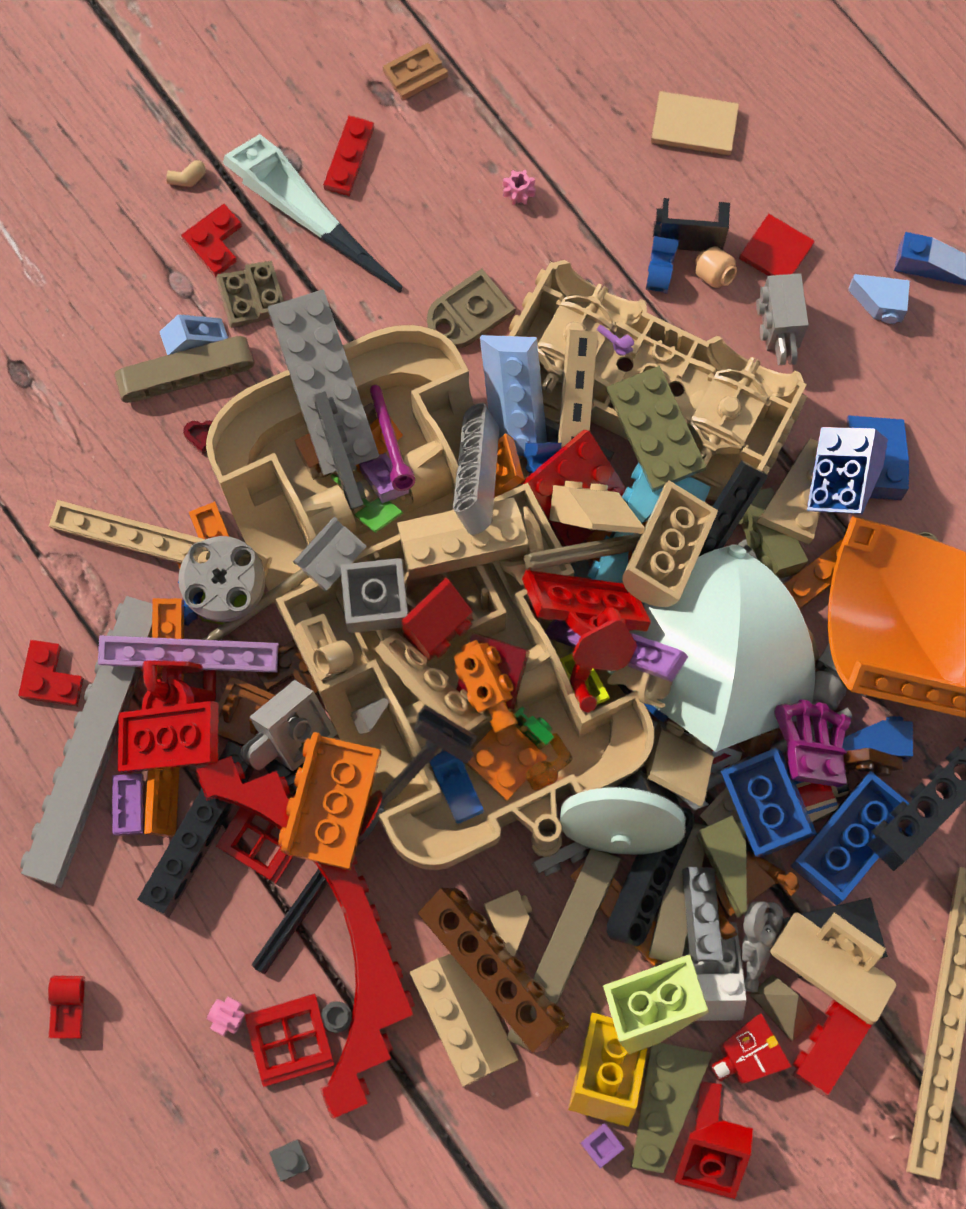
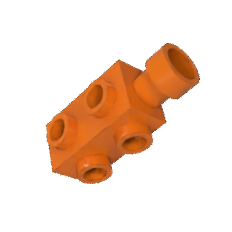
M478 640L463 645L461 647L462 652L453 656L456 662L455 671L468 689L467 698L469 703L478 713L489 710L493 719L490 723L495 733L516 725L518 722L513 712H509L505 703L513 699L510 694L513 691V684L506 674H501L497 665L501 662L498 651L493 646L489 647L488 643H478ZM471 658L475 661V668L470 661ZM483 687H486L488 690L487 697L483 690Z

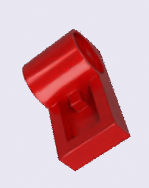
M53 976L50 978L48 987V1001L51 1005L50 1039H82L85 976Z

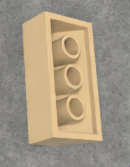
M514 497L495 501L493 503V515L490 526L475 535H470L454 510L397 522L410 580L524 556L528 553V540L522 516Z
M451 954L437 958L410 972L463 1088L518 1061L493 1005Z

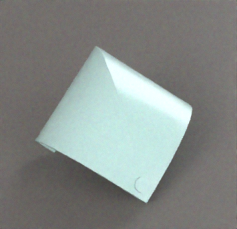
M730 545L699 556L680 600L668 607H657L645 603L643 606L651 621L647 632L630 631L632 634L683 650L689 656L674 678L668 696L658 700L664 703L665 707H654L715 752L780 727L774 714L777 705H791L801 699L809 700L812 703L815 688V661L810 635L802 613L780 579L768 567L748 554L745 548L739 545ZM608 670L607 672L612 675V674L615 673L616 671H609V670ZM796 716L792 717V722L796 721Z

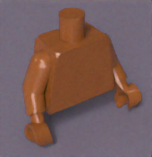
M746 851L747 904L771 888L775 883H781L790 896L799 889V883L795 874L789 872L786 875L784 870L764 858L755 856L753 851ZM715 874L720 935L723 940H729L738 935L735 932L734 926L727 921L735 912Z

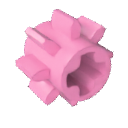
M512 170L510 178L503 179V186L505 187L503 197H509L512 200V205L515 203L526 205L528 196H535V188H533L535 178H529L526 170L523 172Z
M227 997L225 1002L217 999L207 1016V1020L213 1023L210 1029L224 1037L227 1031L235 1034L245 1017V1013L239 1010L242 1004L230 997Z

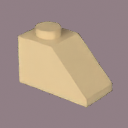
M518 890L484 904L485 912L494 933L506 943L505 948L512 956L516 955L530 917L528 913L532 912L526 895L520 896Z

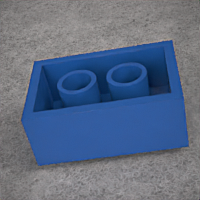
M774 748L721 771L755 856L762 858L817 835L794 780H791L790 769L781 750Z

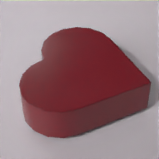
M211 420L203 423L190 421L183 430L185 439L202 455L207 452L206 441L213 422Z

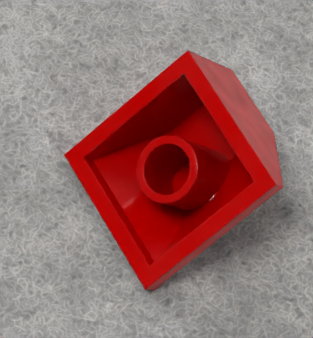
M722 1120L690 1133L674 1183L735 1199L751 1157L753 1128Z

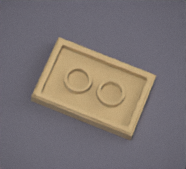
M660 91L651 143L731 155L739 104Z

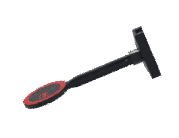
M424 705L418 712L414 732L427 739L426 746L389 784L385 792L377 790L370 796L357 845L365 841L380 819L379 815L383 813L385 806L404 790L435 755H439L445 750L464 763H467L474 755L470 748L476 741L477 736L429 706Z

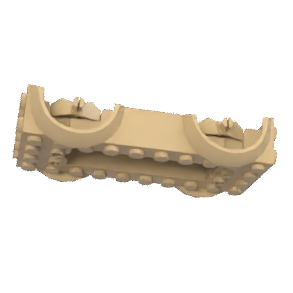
M565 260L555 263L550 262L546 270H540L535 281L537 286L534 292L527 293L522 304L524 309L521 315H515L509 326L511 331L509 336L537 337L545 417L560 424L567 330L598 332V326L602 325L619 339L630 335L634 345L631 346L633 351L619 356L614 350L613 343L598 332L590 422L628 440L606 388L660 365L669 385L677 382L684 387V393L679 397H675V400L707 466L705 471L691 476L711 487L706 499L717 500L741 460L768 475L808 397L803 394L807 384L803 383L801 373L794 371L791 374H783L762 367L758 359L754 363V357H750L749 360L727 346L723 338L719 336L708 341L696 337L647 313L646 301L642 299L639 301H629L608 293V288L606 286L602 288V284H598L597 287L576 273L571 263ZM621 358L630 359L633 362L632 370L628 372L620 371L617 367L618 360Z

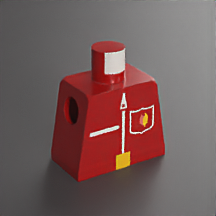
M761 1013L749 1020L719 1045L725 1057L711 1065L715 1076L720 1082L735 1074L740 1084L791 1067Z

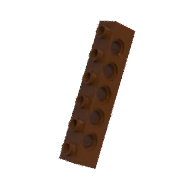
M440 888L417 914L532 1053L546 1051L570 1026L564 1018L563 1010L558 1005L549 1001L544 995L545 990L542 985L528 976L524 971V964L507 951L504 940L499 935L491 932L486 926L487 921L484 916L471 908L467 903V896L457 888ZM456 914L459 917L458 927H456L454 923V918ZM474 937L478 940L477 950L473 947ZM493 960L497 962L498 966L496 973L492 969ZM512 983H514L517 987V994L515 997L511 992ZM532 1006H534L537 1012L535 1020H533L530 1014Z

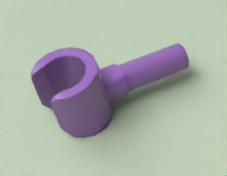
M598 326L597 331L613 343L614 350L619 356L633 351L631 346L634 345V341L630 335L619 339L604 326Z

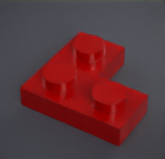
M223 203L182 233L181 237L216 278L218 274L223 273L237 262L234 254L222 241L242 226L238 218Z
M30 640L18 694L20 698L78 707L84 678L78 675L56 672L61 651L60 644Z

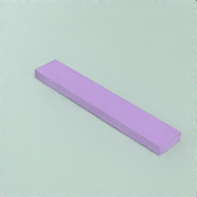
M99 635L98 665L142 667L144 661H188L202 664L203 670L277 672L278 643Z

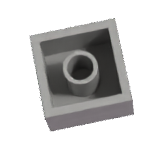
M402 558L341 564L348 633L402 628V620L408 615Z

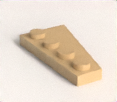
M811 438L804 445L788 474L757 521L761 525L806 544H810L814 539L820 512L807 511L819 443Z
M398 633L381 641L375 648L384 663L395 671L402 679L403 684L411 689L421 700L423 706H429L470 732L491 716L489 711L478 713L469 703L467 692L463 689L459 693L447 682L449 677L444 672L427 666V658Z

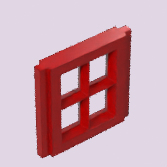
M240 807L216 847L277 884L293 856L285 855L281 851V846L278 845V839L270 834L274 825L269 823L264 831L251 823L256 814ZM247 827L261 835L250 854L236 847ZM266 839L280 847L268 866L254 858Z
M315 993L245 1014V1021L263 1087L335 1066ZM310 1013L314 1030L291 1036L287 1020ZM282 1022L286 1038L263 1045L259 1028ZM316 1036L320 1052L298 1059L293 1042ZM287 1044L292 1061L269 1067L265 1051Z

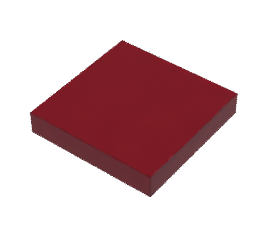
M472 633L469 642L478 640V643H488L489 647L493 646L498 651L501 662L497 665L501 674H506L513 684V691L510 692L513 699L505 703L509 710L514 709L530 651L478 633ZM471 658L470 661L475 668V661ZM459 678L456 690L461 692L464 689L468 693L464 681ZM483 687V690L487 697L488 690L486 687Z

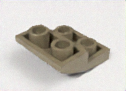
M272 261L247 264L242 271L217 275L216 281L230 328L270 318L268 306L284 302Z

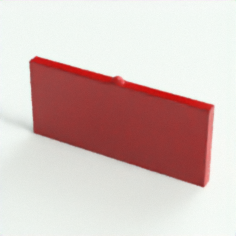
M701 1081L698 1105L696 1106L697 1119L695 1131L718 1122L722 1084Z

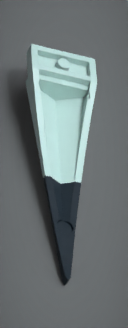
M259 134L224 156L223 164L243 179L242 184L401 293L402 285L338 222L308 187L282 151Z

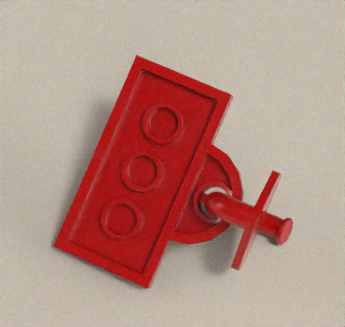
M526 570L522 581L537 617L546 620L566 621L570 629L581 636L573 651V659L576 664L571 673L570 683L580 704V709L586 713L591 712L596 708L597 700L594 696L590 695L585 683L592 668L616 671L628 665L637 648V644L630 631L647 632L651 624L642 602L632 596L623 583Z
M144 661L142 672L144 684L148 690L143 698L142 709L119 713L118 772L129 773L218 763V702H215L216 670H203L202 664L188 661ZM203 671V689L190 687L182 681V674ZM157 675H162V679L157 680Z

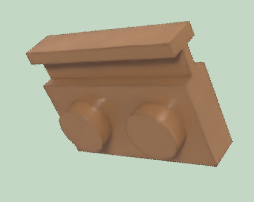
M429 42L383 65V73L395 91L398 92L402 101L448 78L447 69L443 67L441 60Z

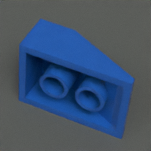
M848 415L847 428L876 429L888 439L883 469L870 498L902 500L909 490V456L904 419Z

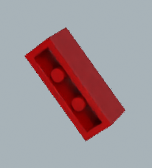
M834 999L825 1011L828 1018L823 1026L817 1024L808 1039L812 1043L806 1052L801 1050L792 1064L796 1067L792 1075L822 1096L830 1094L872 1026Z

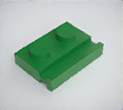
M522 706L514 714L518 722L517 724L520 726L519 730L541 750L554 738L550 733L553 729L541 717L536 719L532 715L528 718L523 713L525 708Z

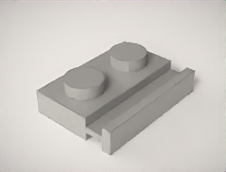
M335 517L331 519L293 561L324 591H327L341 575L340 565L352 563L366 548V545L348 528L337 521L338 519Z

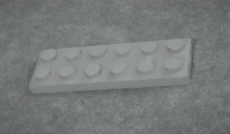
M324 289L268 306L267 309L323 476L337 471L313 401L315 394L326 391L328 398L333 397L338 414H335L334 418L337 426L342 425L344 428L347 442L343 443L346 454H352L355 465L379 458L380 456Z

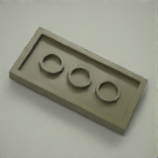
M660 365L607 386L608 396L652 492L663 488L668 480L676 483L706 470L707 466Z

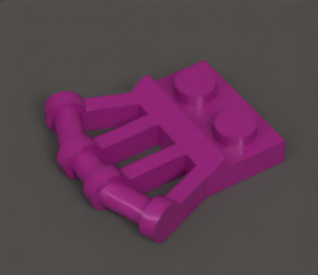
M804 699L791 705H777L774 714L787 743L791 780L841 787L847 784L843 757L847 752L842 748L845 731L851 723V718L845 714H837L829 709L825 703L817 702L812 704L809 700ZM793 716H796L798 733L792 722ZM810 716L813 718L815 742L812 740ZM827 721L834 725L830 744Z

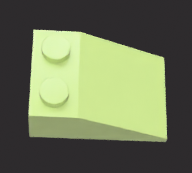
M690 954L603 986L619 1042L628 1054L659 1044L709 1013Z

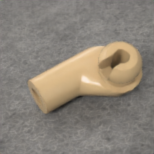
M195 160L182 172L168 170L167 184L192 187L204 176L205 165L202 161Z

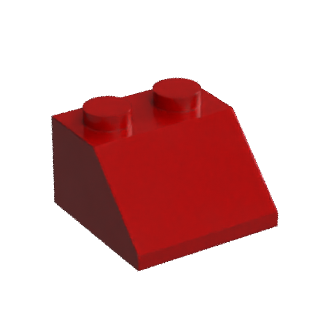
M445 578L402 620L404 637L429 661L435 656L440 658L451 647L449 642L456 635L461 637L473 625L471 623L473 611L453 584Z

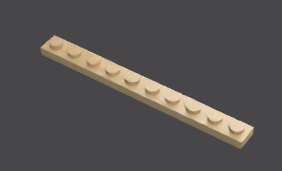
M962 867L957 868L906 1170L909 1173L934 1179H940L966 1022V868Z

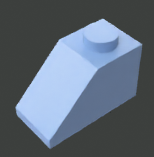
M854 274L849 285V292L874 319L893 324L902 322L908 311L910 280Z
M178 314L159 331L167 355L228 339L221 318Z

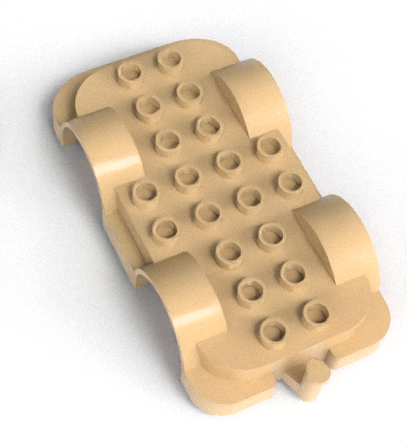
M401 325L380 329L343 345L363 407L373 403L370 387L372 385L380 386L389 416L403 434L397 442L404 464L413 470L416 480L414 486L409 489L408 494L400 496L395 500H390V502L403 511V514L376 533L354 515L364 508L365 505L350 509L343 488L332 480L330 475L313 480L302 461L294 440L308 434L309 431L289 371L286 370L237 394L214 418L207 435L206 450L213 472L245 543L256 553L272 558L265 580L268 591L301 569L293 561L331 519L335 517L338 519L337 521L348 528L366 545V548L352 563L402 558L408 614L445 578L453 584L473 611V620L471 621L473 625L461 637L456 635L449 642L451 647L440 658L435 656L431 661L427 659L426 665L444 672L449 677L447 682L456 689L459 680L455 671L456 662L453 656L462 652L461 647L469 643L472 633H478L530 651L514 709L509 710V712L515 714L523 706L525 708L523 713L528 718L532 715L536 719L541 717L552 727L553 730L550 733L554 738L541 749L548 758L507 801L464 763L484 812L460 824L456 823L429 762L404 790L385 806L383 813L379 815V821L385 828L394 849L405 861L418 868L427 870L445 869L496 845L500 841V828L518 820L532 832V850L541 857L555 855L562 843L561 823L556 815V801L571 793L574 796L587 790L613 788L621 784L637 770H641L653 746L654 727L644 703L638 700V691L626 695L618 684H608V678L611 676L607 672L608 670L595 669L610 699L598 704L591 712L586 713L580 709L560 661L561 658L573 653L575 648L548 638L545 631L553 619L546 620L537 617L525 586L520 585L511 574L505 572L501 568L500 561L414 580L409 579L397 522L453 511L463 416L469 408L474 406L469 386V370L456 346L450 339L438 331L414 325ZM357 470L352 471L355 481H361L366 495L365 499L370 503L377 499L378 496L365 477L357 472ZM528 483L494 498L495 502L514 497L522 516L527 540L528 535L524 519L525 506L533 513L539 524L544 550L561 548ZM570 563L546 567L542 570V572L574 576L575 573ZM341 575L327 591H324L309 577L284 596L277 598L274 603L283 616L313 678L339 739L381 750L382 753L370 796L377 790L385 792L389 784L426 746L427 739L414 732L418 712L424 707L421 700L411 689L403 684L402 679L395 671L384 663L375 648L381 641L396 633L409 644L411 643L404 637L403 627L348 633ZM324 614L336 640H344L350 645L354 659L350 668L344 673L320 681L294 626L301 621ZM387 698L389 703L372 730L360 734L351 717V712L376 700ZM491 716L471 731V733L477 736V739L471 745L470 750L493 728L490 723L493 720Z

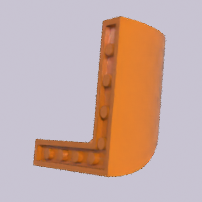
M855 516L851 517L834 568L828 605V635L831 655L839 677L851 692L966 718V551L896 527Z

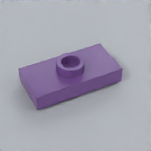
M112 775L113 835L144 834V775Z

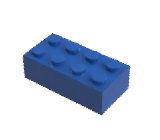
M870 771L790 867L837 906L845 900L879 858L867 845L875 837L871 832L883 820L889 823L894 818L890 813L902 801L906 804L909 802Z

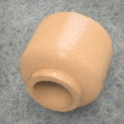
M715 246L708 248L706 251H701L695 261L698 278L715 288L729 285L737 273L734 257Z

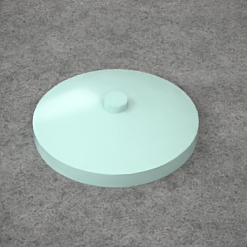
M629 788L587 790L570 797L561 807L560 823L563 832L575 842L603 852L627 855L655 853L675 846L682 840L685 833V816L682 810L670 800L642 790Z

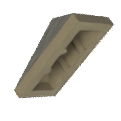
M773 974L758 987V992L750 994L791 1042L814 1022L799 995Z

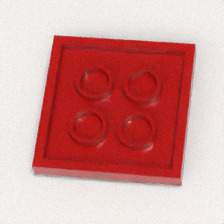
M583 429L521 482V485L529 484L555 536L563 547L581 544L596 530L549 520L553 485L565 486V481L582 482V488L590 489L591 483L608 485V491L618 492L621 497L626 490V487L589 430Z

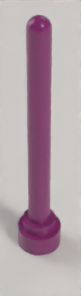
M372 385L370 387V394L393 466L390 473L392 486L397 491L409 490L416 482L413 470L404 464L382 390L379 385Z

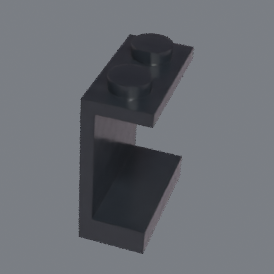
M663 198L662 208L656 209L653 238L657 236L679 240L677 250L706 251L714 246L723 250L729 230V202H719L713 222L668 218L669 198Z

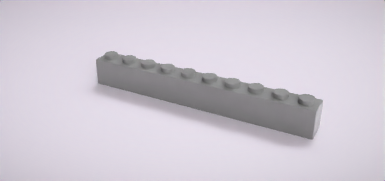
M126 596L124 603H120L116 609L115 620L117 621L114 629L109 630L107 636L152 638V603ZM97 660L94 669L96 677L93 684H89L85 691V706L83 711H79L75 717L74 728L76 730L72 739L67 740L63 750L65 759L62 766H58L54 773V788L51 795L48 794L44 799L42 805L43 817L41 822L36 823L31 834L32 846L30 851L24 853L21 860V874L25 877L62 888L119 735V713L128 711L142 673V667L98 665Z

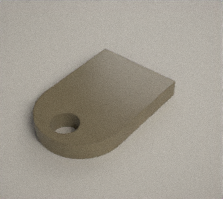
M481 268L432 303L427 313V328L436 331V327L439 324H448L451 330L443 335L450 339L456 348H463L515 313V308Z

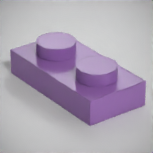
M386 453L379 455V458L359 464L362 475L382 503L395 500L409 493V490L397 491L393 488L390 480L393 466Z

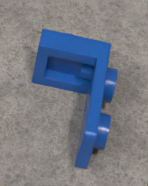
M442 751L441 754L434 756L430 764L456 823L460 824L484 812L483 806L463 761L446 751Z

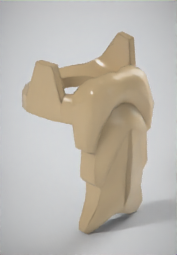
M525 506L524 519L530 547L527 554L544 551L539 524L533 513ZM525 555L501 560V568L511 574L520 585H524L522 577L525 571L528 570L525 567ZM544 568L535 569V570H533V571H540V572H542V570H543Z
M628 666L616 670L607 681L611 685L624 684L630 690L639 691V702L660 708L665 707V704L658 700L668 696L673 681L670 682Z

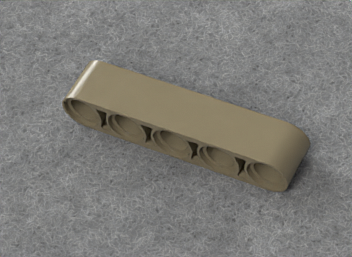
M236 336L121 368L115 372V379L121 401L132 403L247 371L254 366V361L247 338Z
M694 822L693 829L659 906L649 951L650 958L670 962L682 957L687 935L682 869L702 867L705 852L697 838L699 830L708 827V825Z

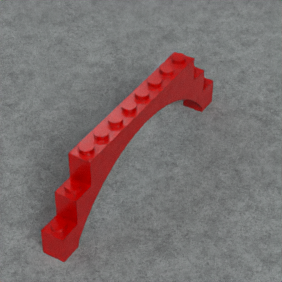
M231 756L219 760L218 763L209 764L196 770L207 801L215 798L252 812L280 830L283 827H287L289 816L286 814L290 798L288 799L286 794L290 793V789L285 777L279 778L277 771L242 784L241 780L245 779L243 769L239 761L233 762ZM354 855L351 870L314 862L330 885L343 912L351 939L355 965L354 1007L348 1037L339 1062L327 1085L319 1088L329 1115L333 1119L368 1104L366 1096L370 1095L368 1086L363 1077L358 1079L357 1073L391 1059L388 1052L393 1050L387 1034L381 1035L379 1029L412 1016L411 1008L415 1007L410 991H404L400 979L404 977L397 961L392 962L388 951L392 949L390 940L386 932L381 934L377 922L381 921L375 904L369 905L365 895L369 892L363 875L358 877L354 865L358 864L356 855Z

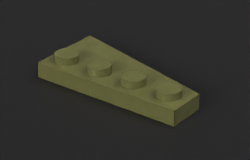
M664 1043L650 1047L631 1167L659 1173L664 1172L713 1053Z

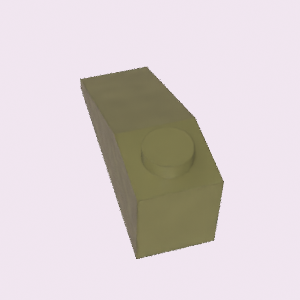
M729 816L699 830L697 838L712 868H714L715 874L737 918L747 912L745 841L747 834L740 821L735 822L733 816Z

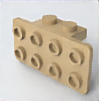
M794 913L771 949V954L871 1025L875 1024L896 987V983L892 978L874 966L882 957L885 948L835 913L832 914L822 928H819L801 914Z

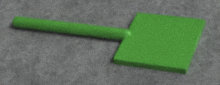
M331 474V479L342 487L339 477ZM377 498L370 503L367 499H362L365 507L354 515L376 533L402 515L403 511L390 501L382 503Z

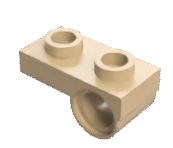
M324 614L301 621L294 626L320 681L344 673L350 668L354 659L352 649L346 641L336 640Z

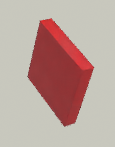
M768 213L741 252L739 259L767 276L794 274L813 247L815 240Z

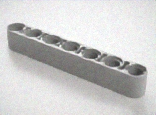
M484 403L472 406L463 416L458 459L459 467L457 468L453 503L454 512L470 535L479 534L487 529L492 522L500 428Z

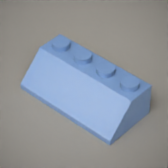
M481 335L480 344L488 409L499 425V438L505 433L514 438L518 456H524L525 443L547 442L537 337Z

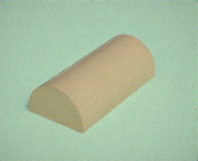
M668 480L662 489L645 526L644 533L641 535L623 574L622 580L627 591L638 600L652 606L668 607L676 604L680 600L718 510Z

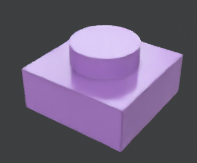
M605 1123L580 1143L599 1168H602L624 1149Z

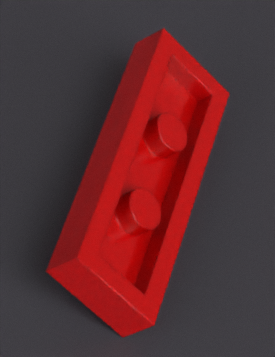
M348 115L323 184L324 190L350 197L375 128L374 122Z

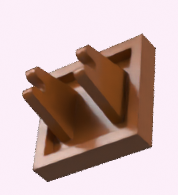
M231 676L218 703V736L244 746L259 733L250 716L275 695Z

